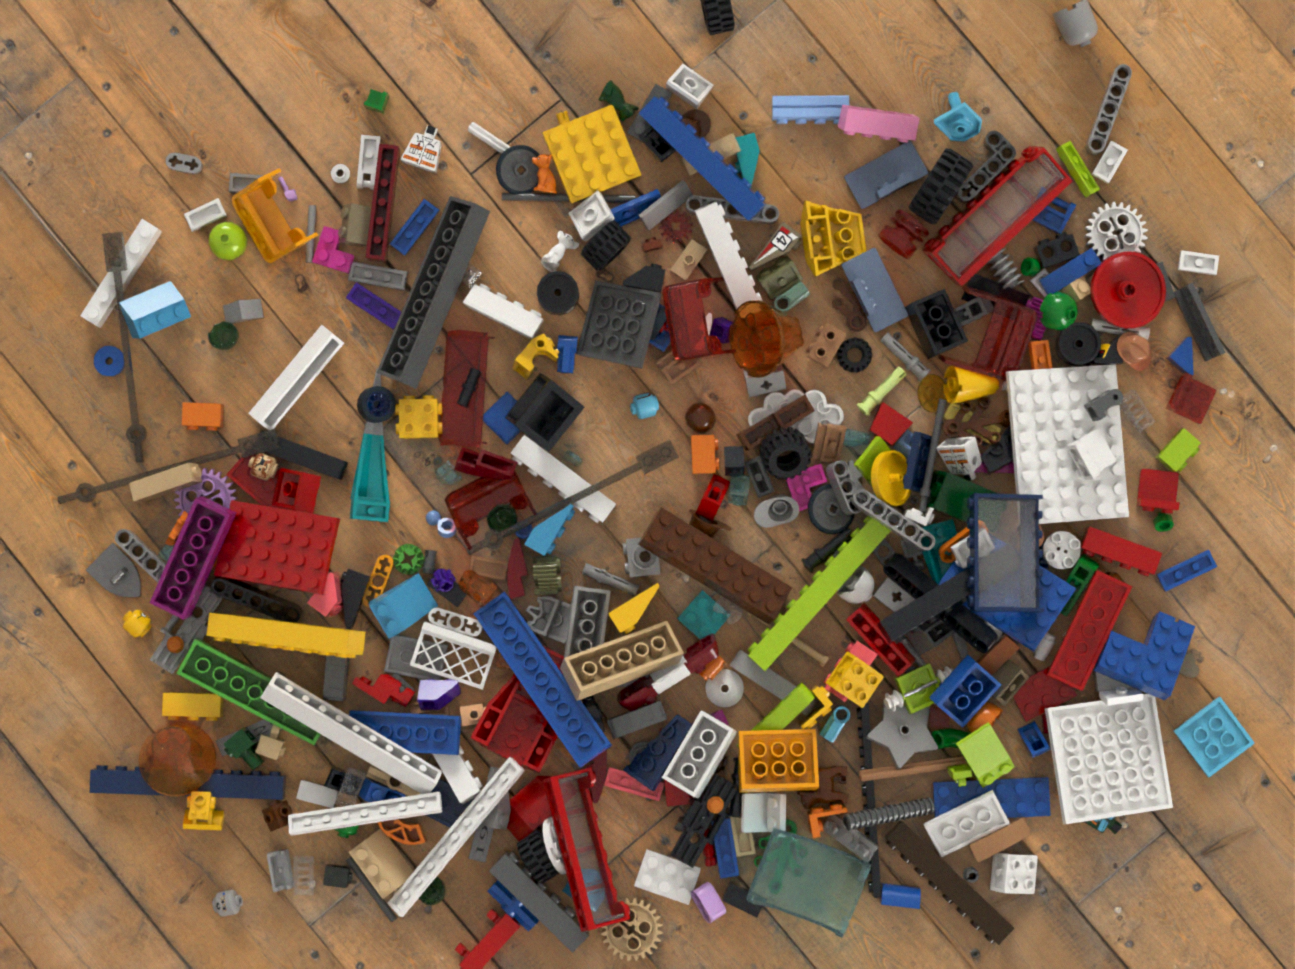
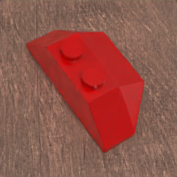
M536 776L509 800L511 812L507 829L518 841L527 837L545 819L551 816L543 779L553 776ZM567 779L558 781L564 804L578 792Z

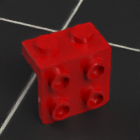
M1142 469L1140 471L1136 506L1142 507L1143 511L1154 512L1155 508L1161 509V513L1173 514V511L1179 510L1180 502H1176L1179 474L1170 471Z

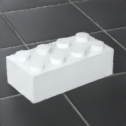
M701 710L662 778L699 799L738 731Z

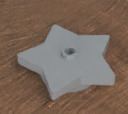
M883 699L882 720L866 735V738L883 746L889 752L897 769H900L914 753L938 749L936 742L927 729L930 706L909 714L905 706L900 708L897 705L895 706V711L887 709Z

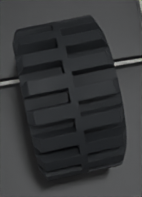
M701 0L706 28L710 35L734 30L735 22L730 0Z
M616 221L609 222L584 246L581 255L596 271L602 270L629 244L631 237Z
M780 427V430H772L773 433H768L766 439H763L762 445H760V456L766 470L777 479L782 477L783 480H787L788 477L793 479L795 475L800 476L802 471L807 470V465H810V458H812L804 435L797 429L793 430L792 427L787 429ZM793 450L786 456H779L784 451Z
M536 830L517 843V849L523 863L537 881L544 884L559 874L548 856L542 832Z

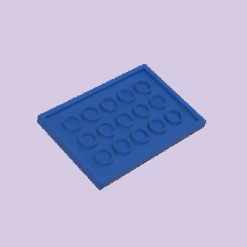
M988 533L995 549L990 551V554L1007 545ZM1015 550V552L1017 553L1018 557L1020 558V552H1018L1017 550ZM954 561L938 585H941L967 568L957 566ZM1020 565L1017 572L1010 576L1006 573L1002 576L1003 580L995 585L990 583L986 586L987 590L979 594V607H1020ZM1040 565L1039 569L1043 570V576L1039 578V589H1043V596L1039 597V608H1044V612H972L1033 652L1076 590L1075 587ZM967 602L962 604L968 610H970V607L967 606Z

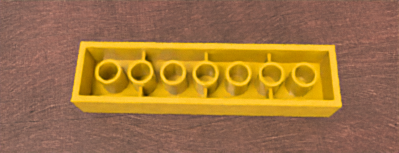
M209 613L206 636L214 637V641H228L230 643H243L251 646H265L266 648H281L282 650L289 651L295 650L304 653H317L319 655H333L341 658H355L356 655H363L366 632L234 614Z

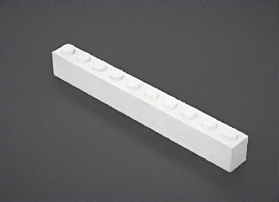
M277 672L260 697L421 794L431 793L443 772Z

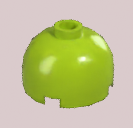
M223 222L217 224L211 230L208 243L211 251L218 258L234 260L245 252L247 236L239 225L233 222Z

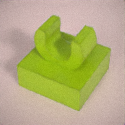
M967 764L947 766L949 776L955 780V783H958V787L966 786V778L972 777L970 767Z

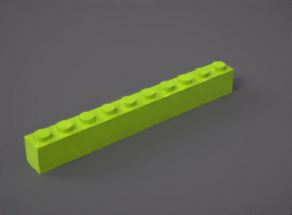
M867 516L863 520L865 525L861 529L857 527L850 535L852 539L849 543L844 542L837 549L840 553L835 558L831 556L825 563L827 567L822 572L818 570L811 578L814 582L810 586L806 584L799 592L801 596L797 600L792 599L786 606L788 611L784 615L780 613L773 621L775 625L771 629L768 627L760 635L762 637L761 641L758 644L754 642L747 651L750 653L747 657L763 671H766L889 534L890 530Z

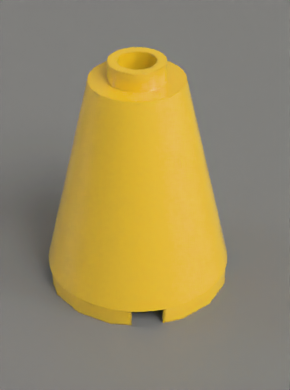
M955 365L949 366L944 374V378H947V384H943L944 396L946 401L951 402V404L994 395L999 389V381L994 375Z

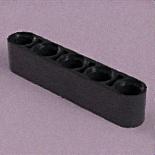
M260 430L254 446L258 450L341 481L348 462Z
M215 577L211 583V591L215 595L280 621L297 623L302 615V609L298 604L238 580ZM222 581L225 584V588H217L216 582ZM234 589H241L243 591V595H235ZM252 596H259L261 603L253 602ZM270 603H277L279 610H272ZM288 611H296L297 617H290Z

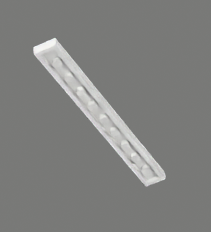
M509 757L387 903L398 916L403 917L524 773L525 770L513 758Z

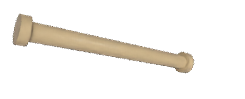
M755 617L769 628H772L775 625L773 621L770 624H767L759 618ZM797 637L791 642L820 662L822 667L829 659L828 656L824 657Z

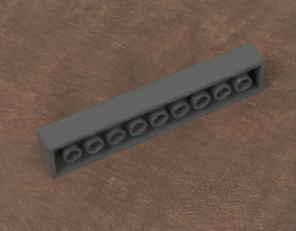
M452 196L449 197L376 373L417 389L490 213L489 210L476 203Z

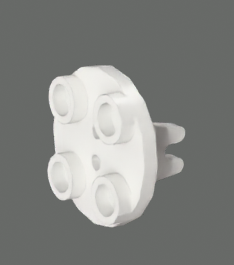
M1054 532L1046 538L1043 544L1044 559L1050 566L1056 569L1071 568L1080 557V541L1069 532Z

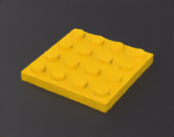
M613 105L542 132L570 204L588 198L597 190L602 192L641 176Z

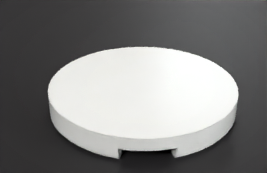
M550 817L543 822V839L553 866L560 874L564 875L566 871L553 819Z

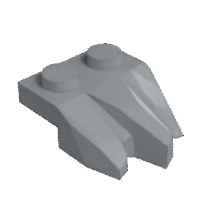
M547 595L537 597L539 607L529 606L526 609L534 618L533 621L527 622L528 626L536 633L566 644L571 604Z

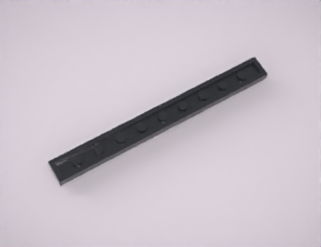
M866 703L863 708H856L857 719L861 720V727H858V739L862 738V746H859V757L863 758V766H860V770L873 769L871 740L866 738V735L870 733L869 704ZM874 780L865 781V785H861L862 797L866 796V804H863V810L866 811L867 809L875 808ZM877 825L864 827L865 835H868V838L878 845ZM878 849L870 862H867V874H871V881H868V892L872 893L874 898L881 897Z

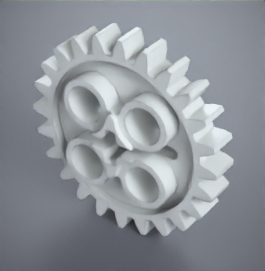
M1113 202L1111 208L1106 203L1104 210L1098 207V214L1095 212L1091 214L1094 219L1087 220L1091 226L1085 227V230L1090 231V233L1085 235L1086 238H1090L1086 245H1092L1093 250L1097 251L1096 255L1103 256L1102 262L1109 256L1120 252L1131 251L1141 253L1138 247H1145V244L1141 241L1148 238L1143 235L1148 229L1142 228L1146 221L1140 222L1139 219L1143 215L1136 216L1137 209L1130 211V205L1123 208V202H1121L1117 207L1116 203ZM1118 217L1125 218L1126 225H1120L1117 221ZM1100 223H1105L1108 226L1107 232L1101 231ZM1114 230H1115L1116 232H1117V231L1120 232V234L1118 235V237H1117V235H1113V234H1112V232H1113ZM1124 235H1130L1133 239L1132 243L1125 242ZM1107 241H1112L1115 244L1114 250L1107 248ZM1119 242L1123 246V249H1120Z

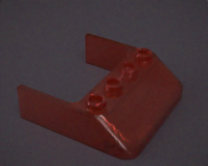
M963 286L962 289L970 295L994 301L995 307L977 358L973 363L940 354L938 358L945 364L1007 381V371H1019L1037 321V313L1031 307L1013 300Z

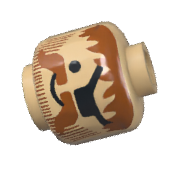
M258 453L256 457H251L248 467L251 468L252 476L267 481L270 478H274L278 464L274 457Z

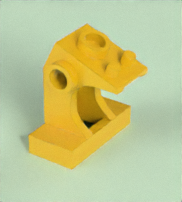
M541 334L533 338L522 353L517 356L512 369L528 380L535 366L532 360L536 356L545 355L556 363L559 351L558 349H553L554 343L550 337Z
M191 791V796L187 797V808L189 809H185L183 829L222 830L225 816L224 811L214 810L216 797H213L211 792ZM198 819L208 820V822H198Z

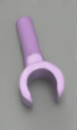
M279 177L278 180L283 187L287 200H297L295 189L289 190L283 177Z

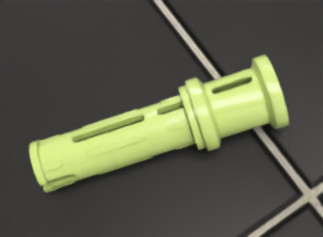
M898 366L877 389L869 392L868 396L856 405L857 408L865 416L869 417L870 412L877 405L880 406L882 399L907 375L905 371Z

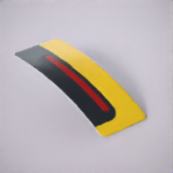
M1101 344L1100 351L1095 358H1104L1110 344Z

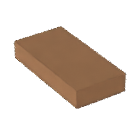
M471 555L468 574L474 573L477 576L506 581L508 562Z

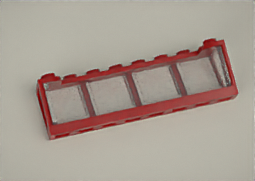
M1028 146L1025 148L1018 160H1013L1009 163L1008 169L1004 173L1001 172L994 178V183L984 187L980 191L981 195L976 200L974 198L966 204L967 208L963 212H958L952 218L953 221L949 225L943 226L938 231V236L929 239L925 243V248L922 251L956 285L963 286L1073 182L1044 147Z
M592 767L543 779L581 932L630 919L629 906L623 901L617 902V890L613 886L612 871L607 863L608 855L602 843L603 835L599 830L598 816L593 808V797L589 792V788L594 786L596 775L592 771Z

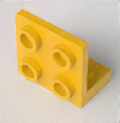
M847 651L825 683L863 708L884 676Z

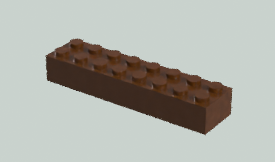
M662 507L655 513L638 543L644 549L767 624L775 620L792 589L791 586Z

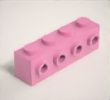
M842 105L838 128L848 135H855L856 132L862 133L861 136L868 138L878 135L880 139L890 140L893 137L897 138V141L908 143V140L915 141L920 118L913 114Z

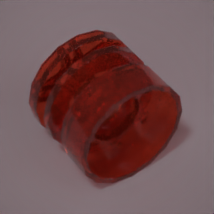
M898 209L895 212L897 218L891 217L890 219L895 228L885 225L878 234V237L894 252L909 260L917 251L912 242L922 244L924 240L921 236L927 238L929 232L917 218Z

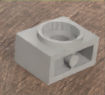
M641 538L626 539V543H623V554L628 555V562H625V573L630 574V577L660 574L659 557L638 545ZM642 551L650 553L651 558L648 562L640 560L639 556Z

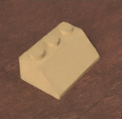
M381 828L349 851L351 857L382 899L404 884L414 872L395 844Z

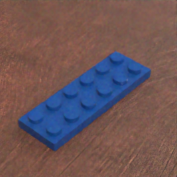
M349 711V716L411 753L459 755L461 716Z
M1049 777L996 779L992 784L982 788L977 780H966V786L958 787V783H955V781L933 782L934 818L991 790L994 791L1007 818L1051 816Z

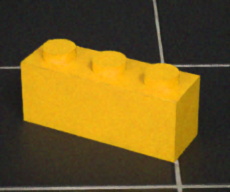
M164 692L162 716H168L167 720H179V716L187 717V720H198V717H206V721H218V717H223V698L215 693Z

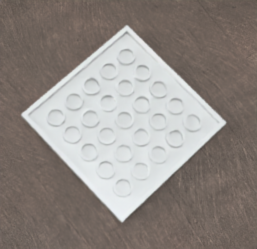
M1143 694V700L1109 706L1100 700L1045 708L1063 825L1173 808L1155 696Z

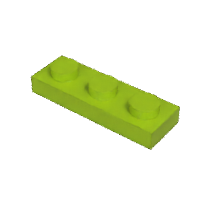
M1071 141L1056 148L1059 158L1066 165L1069 174L1074 178L1085 198L1100 190Z

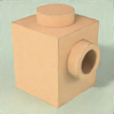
M484 703L460 706L462 726L478 724L486 708Z

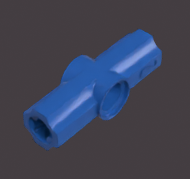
M498 880L487 890L501 904V908L510 917L515 918L528 932L538 923L539 920Z

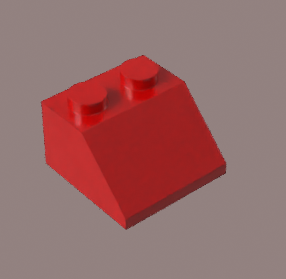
M280 468L272 505L313 514L321 476Z

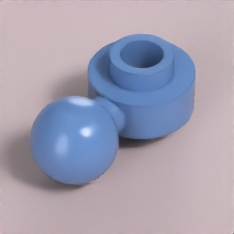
M435 510L429 511L426 514V522L432 526L437 525L438 534L441 537L450 538L456 534L457 524L453 519H441L440 513Z

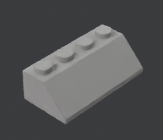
M574 586L564 658L604 644L611 591Z

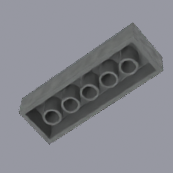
M506 851L490 868L489 872L573 953L589 937L590 931L581 932L574 910L568 905L565 907L561 903L562 899L555 892L551 894L547 890L548 885L546 883L542 884L537 881L527 867L519 863L520 858L513 851L511 853Z

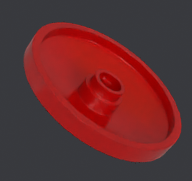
M1128 251L1111 255L1101 262L1093 274L1090 293L1094 308L1104 321L1118 328L1132 329L1148 324L1159 314L1166 297V284L1161 270L1153 260L1141 253Z

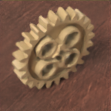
M626 898L625 904L634 912L635 918L633 921L626 920L624 922L628 926L635 925L634 930L645 936L646 940H643L636 933L630 934V929L620 922L602 927L606 931L601 933V935L607 936L603 943L609 942L610 945L607 949L614 948L613 955L620 953V959H623L625 955H627V961H630L632 956H634L635 961H638L639 955L645 959V952L650 955L653 954L651 947L657 949L658 946L655 942L662 941L658 935L664 933L659 930L663 923L657 922L661 916L655 917L654 914L657 909L651 911V903L644 906L645 900H641L638 904L637 898H634L632 903L629 898ZM643 922H647L650 925L648 933L641 930ZM616 926H620L623 929L621 937L616 936L614 933ZM631 938H636L639 941L637 948L630 946Z

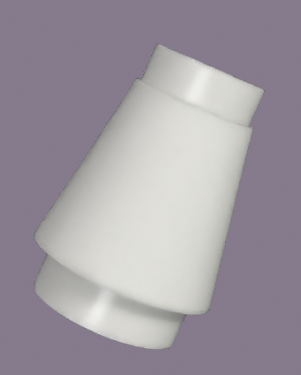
M1046 633L1035 650L1034 658L1045 661V658H1047L1056 644V636Z

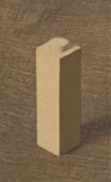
M186 463L130 482L133 501L146 502L202 483L201 469L198 464Z

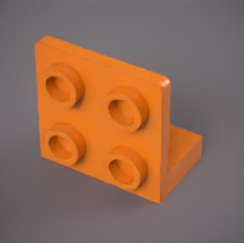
M841 803L830 804V808L823 809L822 806L812 807L811 811L807 812L812 838L821 837L820 832H823L822 821L820 818L817 819L818 817L847 813V808L842 806Z

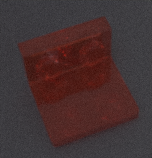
M1185 372L1181 374L1165 409L1197 424H1201L1213 400L1216 389L1192 379L1193 375Z

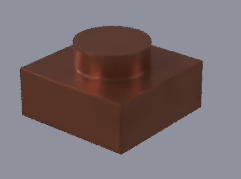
M652 237L646 239L642 247L644 253L661 249L663 245L661 239Z

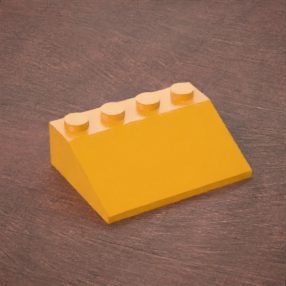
M816 729L739 731V793L816 791L819 788Z

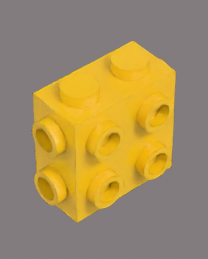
M425 395L423 399H415V396H403V399H399V404L395 405L396 415H399V423H396V435H399L400 439L439 438V434L443 433L442 422H439V415H442V403H439L438 399H434L433 395Z

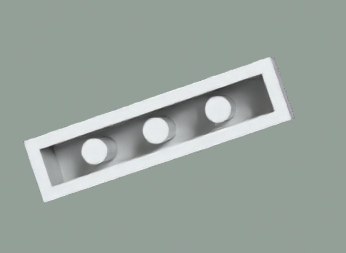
M459 746V755L433 754L461 804L464 805L481 792L483 785L478 777L475 778L471 771L474 769L468 760H464L462 756L464 751L461 746Z

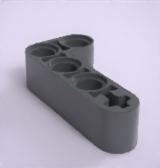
M990 131L985 136L984 146L992 156L962 184L956 193V199L960 203L965 204L971 201L1015 158L1016 149L1000 132ZM990 136L997 138L998 143L996 145L989 143L988 138ZM1008 150L1011 153V158H1004L1002 151ZM989 163L996 164V172H991L988 169ZM974 177H982L984 183L977 185L974 182ZM971 186L973 189L968 193V196L962 197V191L965 192Z

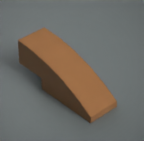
M1021 817L1010 822L1009 825L970 843L969 846L977 862H980L1031 835V832L1024 818Z

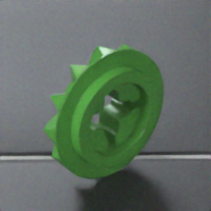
M402 545L394 553V566L400 573L406 575L415 574L423 566V553L415 545ZM404 552L408 554V556L416 555L411 560L413 567L409 565V563L401 564V562H403V560L405 559Z

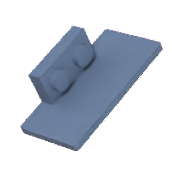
M908 141V143L900 145L845 175L844 179L860 208L863 210L926 176L928 171L913 143Z
M872 248L841 264L874 332H878L908 317V313L876 248Z

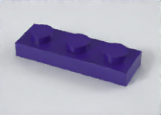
M356 282L346 296V299L394 330L401 311Z

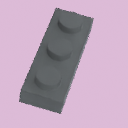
M655 84L640 111L654 96L658 98L662 96L668 102L672 93ZM638 113L627 134L642 142L639 135L651 125Z

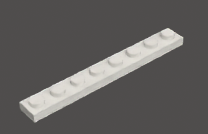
M433 792L288 815L289 834L293 836L441 813V793Z

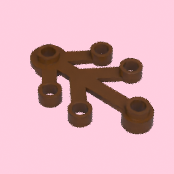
M836 278L832 286L835 290H839L853 304V312L844 305V301L840 297L833 299L832 306L835 309H839L848 319L847 326L851 331L860 332L866 326L867 317L864 311L861 313V305L854 291L852 293L844 285V281L841 278ZM835 281H840L842 286L836 287ZM840 300L841 306H835L834 301ZM854 319H858L860 321L859 326H855L853 324Z
M981 397L978 401V407L970 420L961 423L965 414L969 413L972 409V403L965 401L961 403L960 410L955 418L949 419L944 423L943 432L949 438L975 437L980 443L977 444L978 448L983 443L982 437L989 440L991 444L996 445L1001 440V435L998 432H990L983 427L999 423L1004 427H1009L1010 419H1006L1004 416L1009 415V410H1004L997 416L979 419L983 411L990 405L988 397ZM981 401H985L987 405H982ZM963 405H968L969 409H965ZM950 426L956 427V430H952ZM971 429L979 435L971 436L964 430ZM992 436H996L998 440H993Z

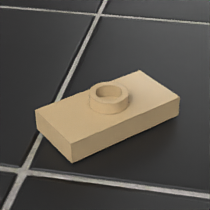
M691 239L670 271L684 281H687L708 249Z

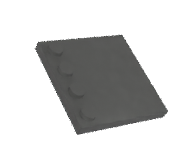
M595 280L576 354L642 369L662 294Z

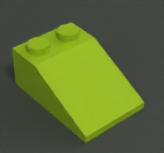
M989 722L956 743L967 765L972 770V774L982 788L992 784L996 779L1009 773L1015 767Z

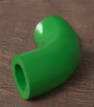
M946 728L933 731L931 736L936 742L938 749L948 747L959 749L956 743L970 733Z

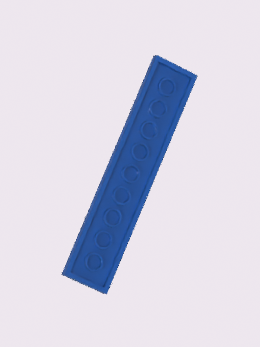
M505 591L473 613L580 768L612 746L582 701H576L565 677Z

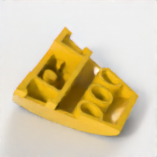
M804 201L800 221L805 261L815 277L866 252L861 214Z

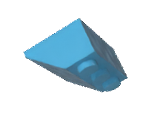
M171 281L118 302L132 338H143L191 317L184 298Z

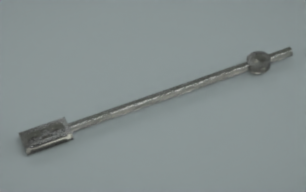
M123 232L104 233L102 238L106 271L113 272L131 416V426L127 429L126 436L131 443H134L136 463L144 462L141 442L145 440L147 431L143 425L139 424L128 326L118 303L124 300L121 271L127 270ZM135 430L140 431L139 437L135 435Z
M276 429L240 438L238 439V446L98 486L82 483L77 487L76 492L59 496L57 499L59 504L76 499L88 503L93 501L98 493L129 485L130 482L186 463L200 465L241 453L242 458H247L258 453L279 449L281 447ZM84 489L88 491L86 496L82 494Z
M669 439L635 456L638 463L502 531L497 529L488 530L484 534V540L466 548L468 555L485 547L497 549L502 545L503 538L641 469L645 475L679 458L671 440ZM492 535L497 537L495 541L490 540Z

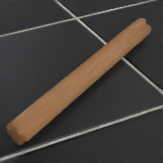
M961 755L907 763L900 769H897L895 765L860 770L859 779L861 782L945 770L947 766L967 763Z

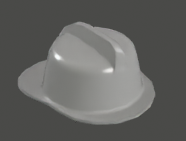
M777 494L761 502L756 507L754 519L759 526L765 528L788 523L798 516L799 505L793 498Z

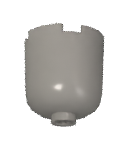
M1087 0L1073 4L1072 10L1068 11L1065 8L1052 14L1064 41L1068 45L1084 47L1091 43L1090 39L1095 37L1098 32L1097 22Z

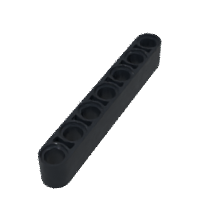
M895 553L883 567L884 573L914 599H918L939 586L901 554ZM960 602L955 604V609L945 615L942 612L937 615L943 623L981 653H987L998 639V635L993 629L970 612L964 605H961Z

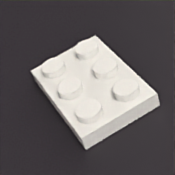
M646 849L634 886L689 905L691 891L695 888L701 867L694 865L692 868L677 859Z

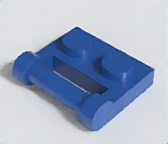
M1042 187L1036 200H1038L1047 191V189ZM1056 197L1051 203L1065 209V214L1046 206L1032 221L1057 234H1061L1076 204L1068 203Z

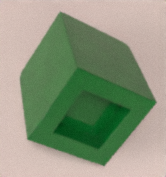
M370 89L368 99L364 101L363 105L366 109L384 114L389 94L385 91L382 93Z

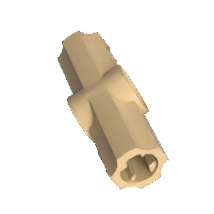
M371 764L366 775L367 777L408 796L421 794L402 782L399 786L393 785L391 783L392 776Z

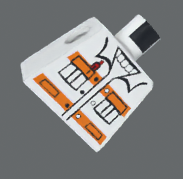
M427 125L424 135L415 133L401 157L402 163L437 174L442 147L441 141L435 139L438 129Z
M975 437L947 438L937 447V451L950 473L963 474L964 479L968 481L976 478L974 471L981 465L982 460Z

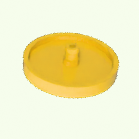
M895 450L881 452L875 458L871 469L873 491L878 499L890 507L904 504L911 494V490L904 489L903 478L907 472V459L902 453Z

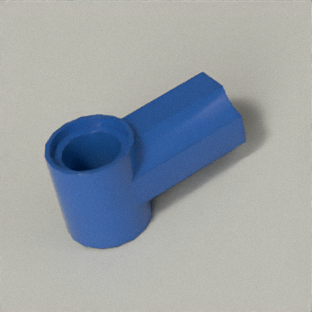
M558 336L557 372L573 374L578 336Z

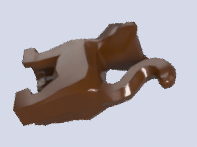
M847 766L818 767L819 788L816 791L797 792L800 795L804 809H811L816 803L827 804L836 800H840L842 804H848V795L846 793L834 791V782L839 781L841 784H846Z

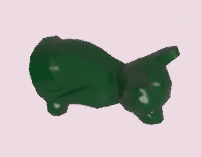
M612 80L606 84L598 99L600 102H608L614 106V109L619 110V119L623 122L626 118L634 115V110L639 109L635 105L626 103L622 91Z

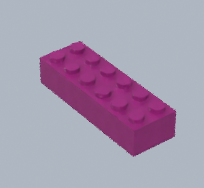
M203 496L195 498L149 602L150 604L183 620L191 617L236 512Z

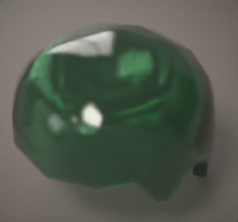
M225 321L214 324L211 332L208 333L209 343L214 348L223 351L233 348L239 338L238 329L232 323Z
M498 504L487 514V524L497 534L511 531L518 521L515 509L508 504Z
M436 877L419 897V900L425 905L439 904L445 898V883L439 877Z

